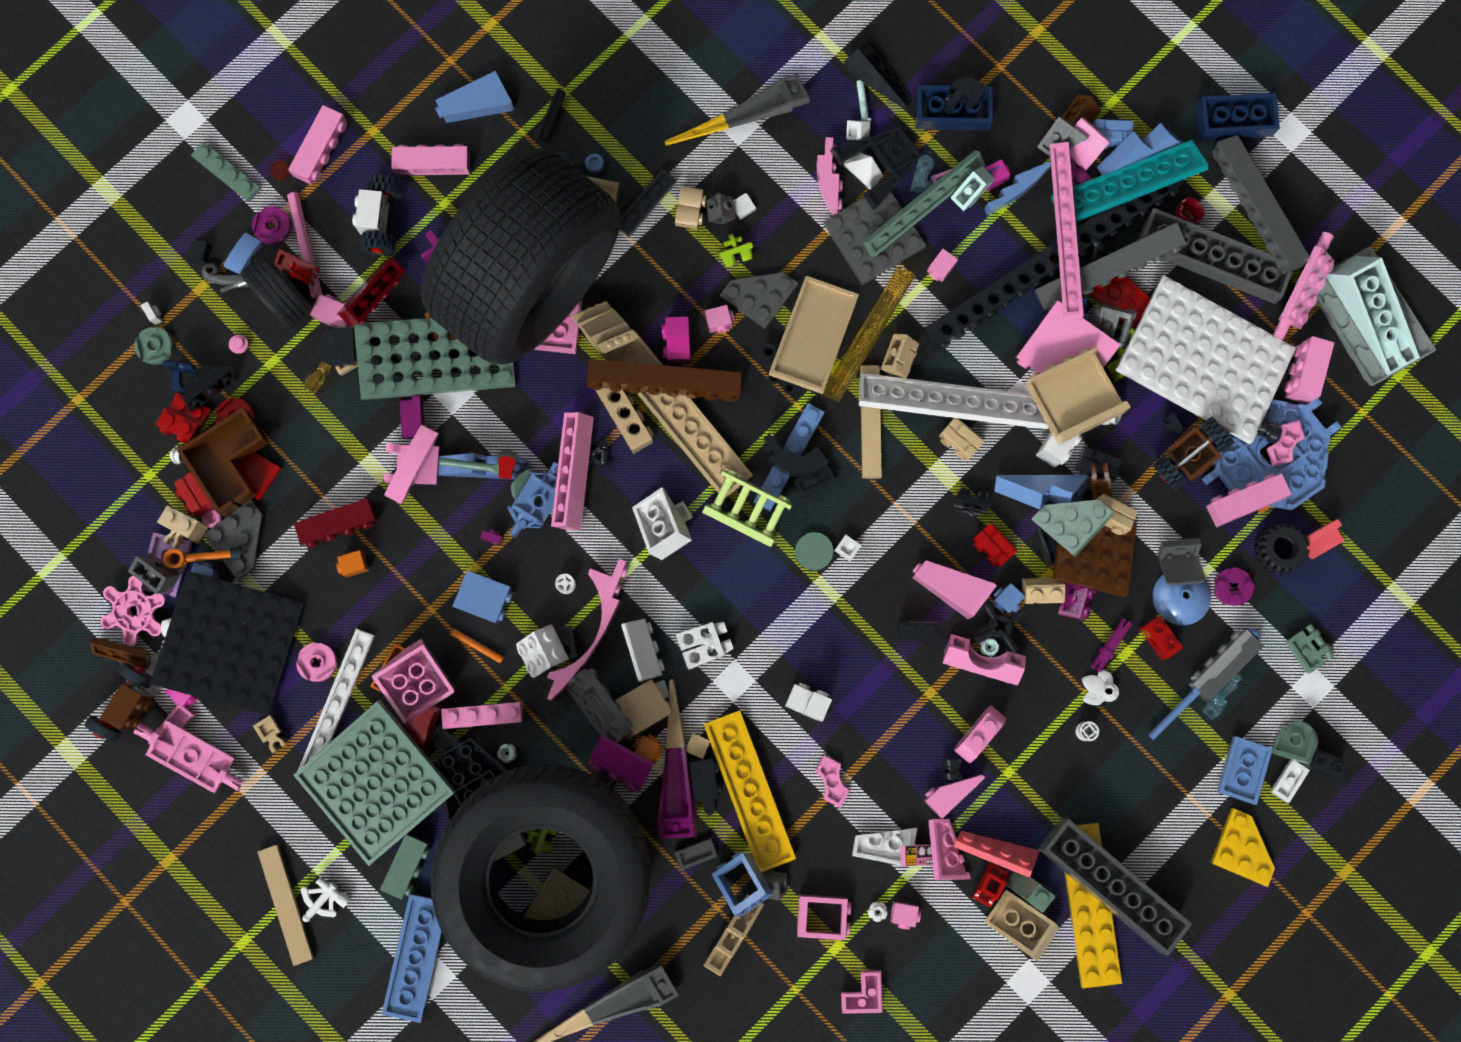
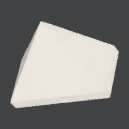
M861 153L844 164L869 189H872L883 178L875 161L868 155Z

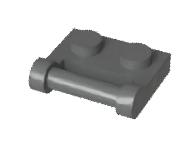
M1103 304L1096 328L1119 343L1120 346L1118 348L1125 349L1129 343L1127 339L1132 321L1135 319L1137 312ZM1119 317L1125 318L1120 338L1117 339L1114 336Z

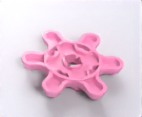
M131 576L128 581V589L125 592H120L113 586H108L104 589L103 595L105 599L111 602L113 609L110 614L104 615L101 618L100 623L104 629H111L114 626L120 627L123 630V643L133 647L138 641V633L141 630L149 632L152 636L161 634V624L155 620L154 613L156 608L162 607L165 604L166 598L161 593L147 596L143 591V583L136 577ZM132 606H137L138 615L133 616L130 609Z

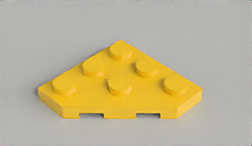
M1231 808L1210 863L1268 887L1275 868L1252 816Z

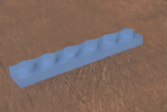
M808 403L782 451L793 457H801L823 417L824 411ZM772 467L761 488L779 497L790 476ZM758 494V495L756 496V498H755V500H754L753 503H755V504L757 503V501H758V499H759V497H760V494ZM767 499L763 508L770 512L775 502Z

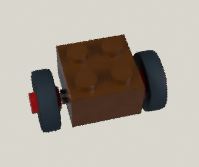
M123 663L119 668L118 673L128 682L127 684L121 683L100 718L90 716L85 722L84 726L93 732L94 736L116 742L122 733L120 730H135L138 724L143 722L142 717L145 712L152 708L155 696L141 688L149 689L152 686L150 685L152 676L146 673V670L140 666Z

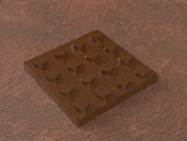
M1134 522L1131 530L1124 535L1115 534L1111 531V528L1103 526L1076 557L1057 542L1052 580L1117 596H1128L1137 523Z

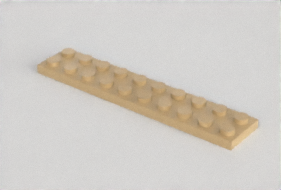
M640 337L632 341L630 345L620 349L616 356L609 358L610 361L662 365ZM648 392L636 393L718 494L726 477L721 475L723 470H734L739 473L738 477L746 481L753 477V474L690 398H687L685 395L670 397L663 393H659V395H650ZM733 481L725 498L742 485Z

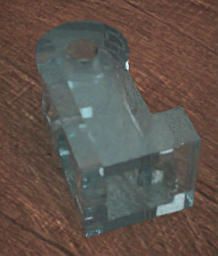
M923 155L919 158L910 191L922 194L931 186L932 182L927 181L928 175L934 166V160L931 156Z

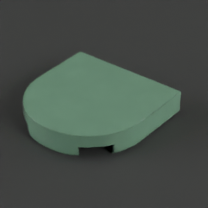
M1294 721L1281 728L1273 745L1272 753L1310 765L1318 745L1317 733L1308 723Z

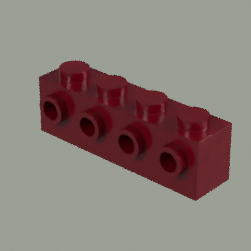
M393 257L383 261L337 314L350 327L358 324L362 325L367 319L366 316L378 307V302L390 293L391 287L401 281L400 277L405 273V270Z
M366 498L293 524L300 545L310 549L317 547L319 542H331L336 540L337 536L343 534L344 536L356 533L355 530L362 528L366 530L372 528L375 523H378L372 501Z

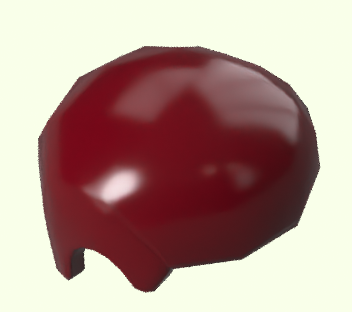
M1187 197L1181 201L1175 211L1176 217L1196 225L1201 222L1205 215L1203 206L1192 197Z

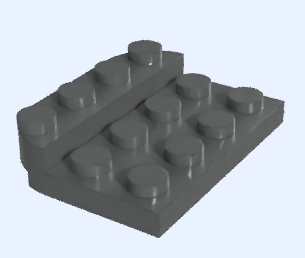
M592 668L590 670L584 669L570 679L566 689L599 735H603L619 744L631 733L630 728L633 727V724L628 717H624L621 713L620 705L611 699L607 687L601 685L597 680V673Z

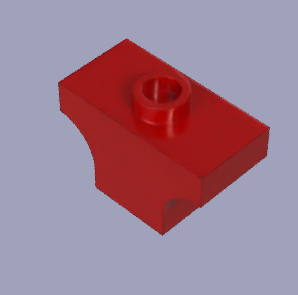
M989 862L972 898L991 907L993 902L999 899L1007 883L1005 880L1008 872Z

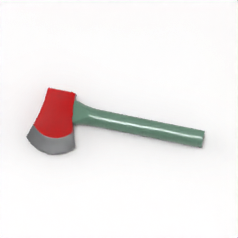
M511 450L500 451L497 453L499 464H486L440 457L439 465L488 471L497 474L498 478L511 480L519 456Z

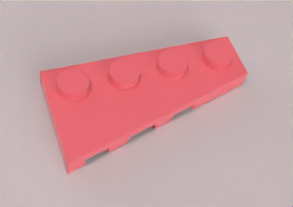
M965 831L960 832L954 846L1029 878L1039 854V850Z

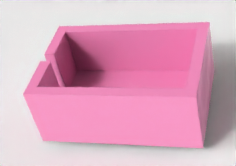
M1311 336L1296 346L1293 354L1295 360L1289 369L1290 379L1284 388L1286 399L1307 405L1321 396L1334 342Z

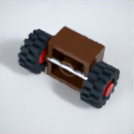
M1213 416L1200 425L1202 430L1208 435L1207 438L1195 427L1166 451L1176 464L1173 465L1165 455L1153 464V467L1162 479L1174 491L1187 482L1179 472L1180 470L1194 482L1223 458L1212 445L1213 442L1222 452L1235 443L1225 428Z

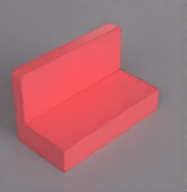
M1338 519L1307 535L1305 541L1310 544V546H1307V549L1310 550L1308 554L1310 559L1318 557L1344 541L1337 529L1342 526Z

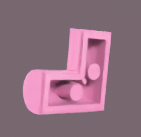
M861 970V992H841L842 1014L882 1013L880 970Z

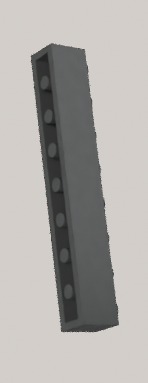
M1238 135L1218 141L1212 151L1213 157L1222 168V173L1229 180L1232 190L1236 192L1240 204L1247 211L1250 221L1257 228L1258 235L1264 240L1267 250L1275 259L1276 266L1280 268L1283 274L1303 267L1310 257Z
M1174 223L1081 267L1080 280L1083 295L1093 292V287L1099 284L1101 287L1112 283L1111 279L1118 276V279L1129 275L1128 271L1133 268L1137 271L1146 267V262L1152 259L1154 262L1165 258L1164 254L1169 251L1173 254L1182 250V245L1186 244V241L1178 224ZM1060 278L1034 290L1042 310L1048 309L1049 312L1055 301L1062 302Z

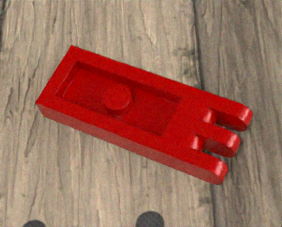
M279 249L274 264L281 271L314 286L315 282L309 279L310 277L317 278L318 275L312 273V271L319 272V267Z

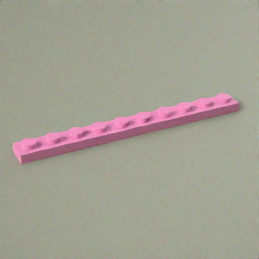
M1069 142L1050 144V159L1063 318H1083Z

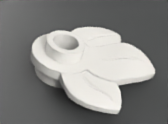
M1102 670L1101 673L1098 672V676L1088 675L1082 678L1083 685L1089 691L1083 698L1085 703L1100 705L1104 701L1112 702L1118 698L1119 689L1113 683V677L1108 671ZM1111 689L1113 693L1108 695L1105 690Z

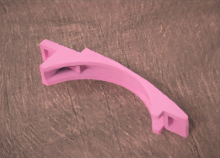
M618 560L612 577L593 569L589 570L588 574L596 585L601 600L602 618L595 641L579 660L563 669L549 672L547 678L554 680L547 699L553 701L566 688L570 679L577 675L588 662L606 634L620 604V601L614 599V596L619 595L622 585H619L621 578H625L628 573L629 567H626V561Z

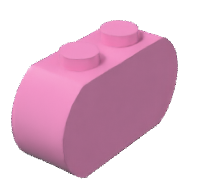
M992 705L989 706L958 742L954 751L968 763H971L1001 729L1007 718Z

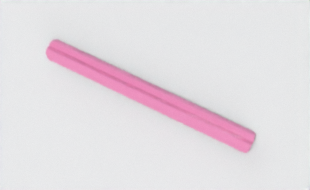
M291 192L287 195L301 256L303 260L315 265L299 194ZM317 276L316 279L310 277L309 280L315 282L314 286L309 285L311 297L317 299L319 294L323 295L319 277Z

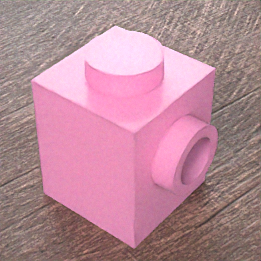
M942 249L929 266L927 272H929L930 277L934 280L943 282L956 265L958 259Z
M727 305L705 310L710 333L716 331L723 333L732 328L734 316L732 310L728 311Z
M893 901L890 921L898 924L899 928L910 930V926L916 927V922H920L921 911L918 910L919 907L917 905Z

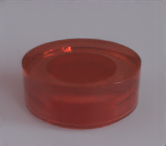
M275 161L270 166V173L276 180H285L290 175L289 166L284 161Z

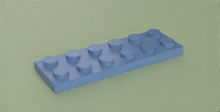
M409 894L381 1015L418 1023L422 1022L442 936V931L433 909L432 898Z

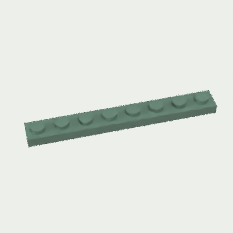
M973 151L867 237L863 242L869 255L872 257L877 256L957 191L974 170L982 166L986 167L980 152Z

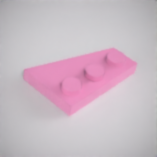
M928 820L934 879H971L969 872H966L963 862L965 861L963 855H960L958 849L954 847L957 839L950 820Z

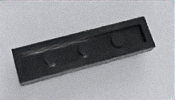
M662 169L621 216L619 230L629 238L675 186L677 180Z

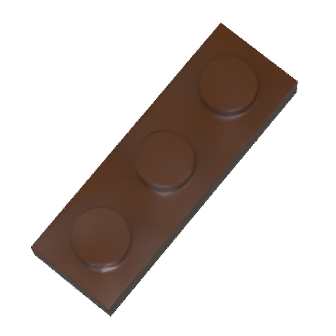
M94 636L90 641L93 655L134 666L137 665L148 669L151 665L149 652L142 648L137 649L123 643L119 644Z

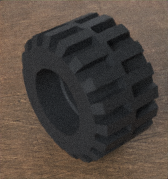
M1278 524L1267 528L1258 535L1259 539L1255 541V544L1258 545L1254 548V552L1258 553L1255 558L1256 560L1260 559L1259 565L1261 567L1266 566L1265 570L1272 571V573L1283 574L1294 571L1296 568L1303 566V562H1306L1308 559L1305 556L1310 553V550L1307 549V546H1310V544L1305 541L1307 536L1305 534L1301 535L1302 530L1300 528L1295 529V526L1292 524L1288 526L1287 524ZM1277 538L1284 540L1289 546V556L1286 560L1278 557L1274 551V543Z

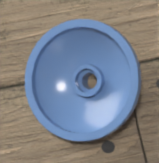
M1162 574L1154 585L1152 598L1156 611L1164 620L1175 625H1190L1199 621L1207 613L1211 602V593L1206 581L1203 583L1170 586L1166 583L1164 574ZM1184 592L1188 594L1187 599L1183 597Z

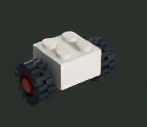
M371 175L368 181V189H359V194L355 197V207H357L356 214H353V225L361 234V251L371 253V255L376 254L377 256L394 255L396 238L386 233L390 205L388 199L391 201L401 199L403 182L400 179H395V177H389L388 175Z

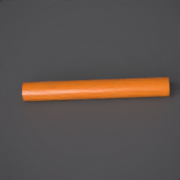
M454 628L452 630L451 636L498 663H502L504 656Z

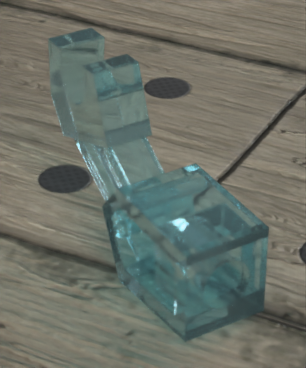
M1237 673L1211 701L1206 702L1202 712L1212 720L1219 716L1228 702L1225 698L1238 687L1237 683L1243 677Z

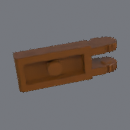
M1103 462V477H1097V466L1095 463L1091 464L1093 500H1096L1102 494L1113 498L1108 462Z

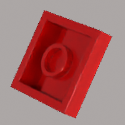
M176 393L168 409L164 408L156 425L160 427V432L168 436L173 433L177 435L176 440L187 444L188 441L190 442L199 436L212 410L202 406L191 413L183 401L184 396Z

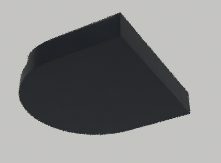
M354 327L331 328L320 335L316 351L321 361L332 367L356 365Z

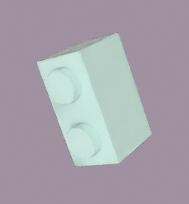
M982 166L969 175L952 195L951 199L964 211L973 206L993 183L995 178Z

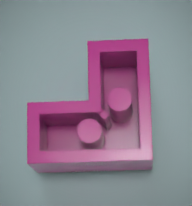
M665 317V324H662L663 340L667 341V347H663V358H667L668 364L690 363L688 317Z

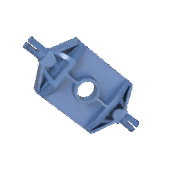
M553 462L546 473L529 471L531 476L513 505L507 507L515 521V526L509 533L513 537L517 538L522 528H541L553 509L556 489L555 474L558 471L557 463ZM540 496L541 503L535 506L534 499Z

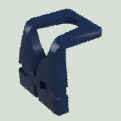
M164 360L162 363L163 366L174 371L171 389L173 391L185 392L186 388H182L180 385V372L184 371L193 374L198 371L197 367L191 363Z

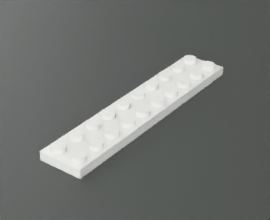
M866 373L860 374L859 406L1041 429L1049 428L1031 394Z

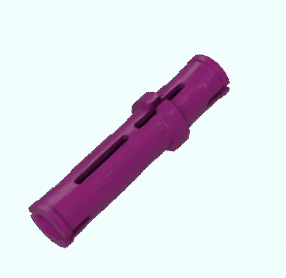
M1121 618L1104 647L1099 649L1100 653L1090 665L1093 669L1100 663L1096 671L1102 672L1108 660L1113 658V653L1132 626L1131 622L1128 621L1125 627H1123L1126 619Z

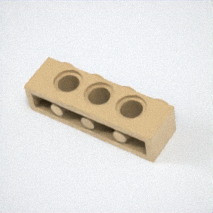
M607 388L595 390L633 454L653 443L651 437L654 435L649 426L645 428L642 421L644 418L639 410H634L632 405L635 403L629 394L625 395L623 390L614 392ZM613 394H619L621 396L620 399L616 402L612 401L610 398ZM622 410L630 411V415L626 418L621 417L620 413ZM634 425L640 427V431L636 434L630 432V428Z

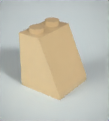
M652 679L615 700L621 707V713L624 717H628L633 724V727L630 728L631 733L621 741L622 744L672 713L669 703L663 699L659 686Z

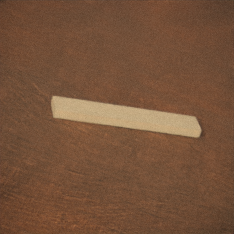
M860 366V374L880 375L879 366ZM861 406L862 479L882 478L880 408Z
M279 845L258 851L293 966L314 959Z

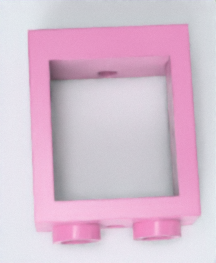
M799 894L797 937L846 940V935L850 933V923H847V915L851 914V903H848L846 897ZM808 902L842 904L840 933L806 931Z

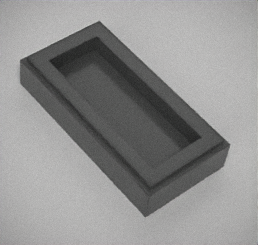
M712 838L674 851L681 871L718 857Z

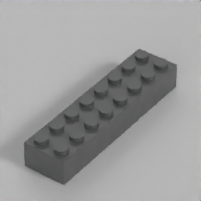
M1155 208L1148 214L1138 240L1177 223L1186 241V244L1182 245V250L1173 254L1171 251L1165 253L1163 260L1273 304H1276L1283 298L1293 271L1283 274L1280 268L1276 266L1275 259L1271 254Z
M1061 818L1039 846L1038 850L1159 953L1169 956L1192 925L1069 819Z

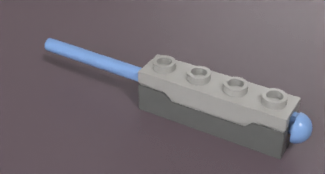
M1255 628L1242 631L1237 630L1230 637L1232 640L1228 644H1223L1217 650L1218 654L1216 657L1209 658L1204 663L1205 668L1191 676L1190 679L1192 681L1188 684L1192 688L1191 692L1148 734L1149 737L1154 740L1198 695L1204 701H1211L1264 647L1259 642L1260 632Z

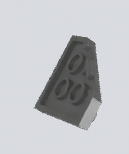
M783 272L731 280L720 294V298L766 329L798 286V282Z
M253 500L246 502L204 534L216 551L230 550V548H236L238 545L242 546V561L239 559L232 560L231 558L222 559L237 580H241L253 571L256 566L255 559L259 548L260 529L264 515Z

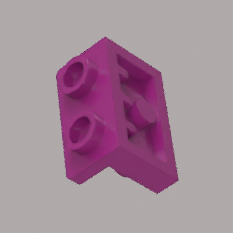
M1066 583L1065 602L1060 604L1058 614L1085 622L1086 618L1090 615L1091 607L1089 605L1091 599L1095 596L1096 590Z

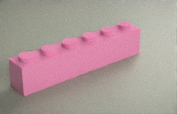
M579 412L564 413L551 526L565 530H581L594 417Z

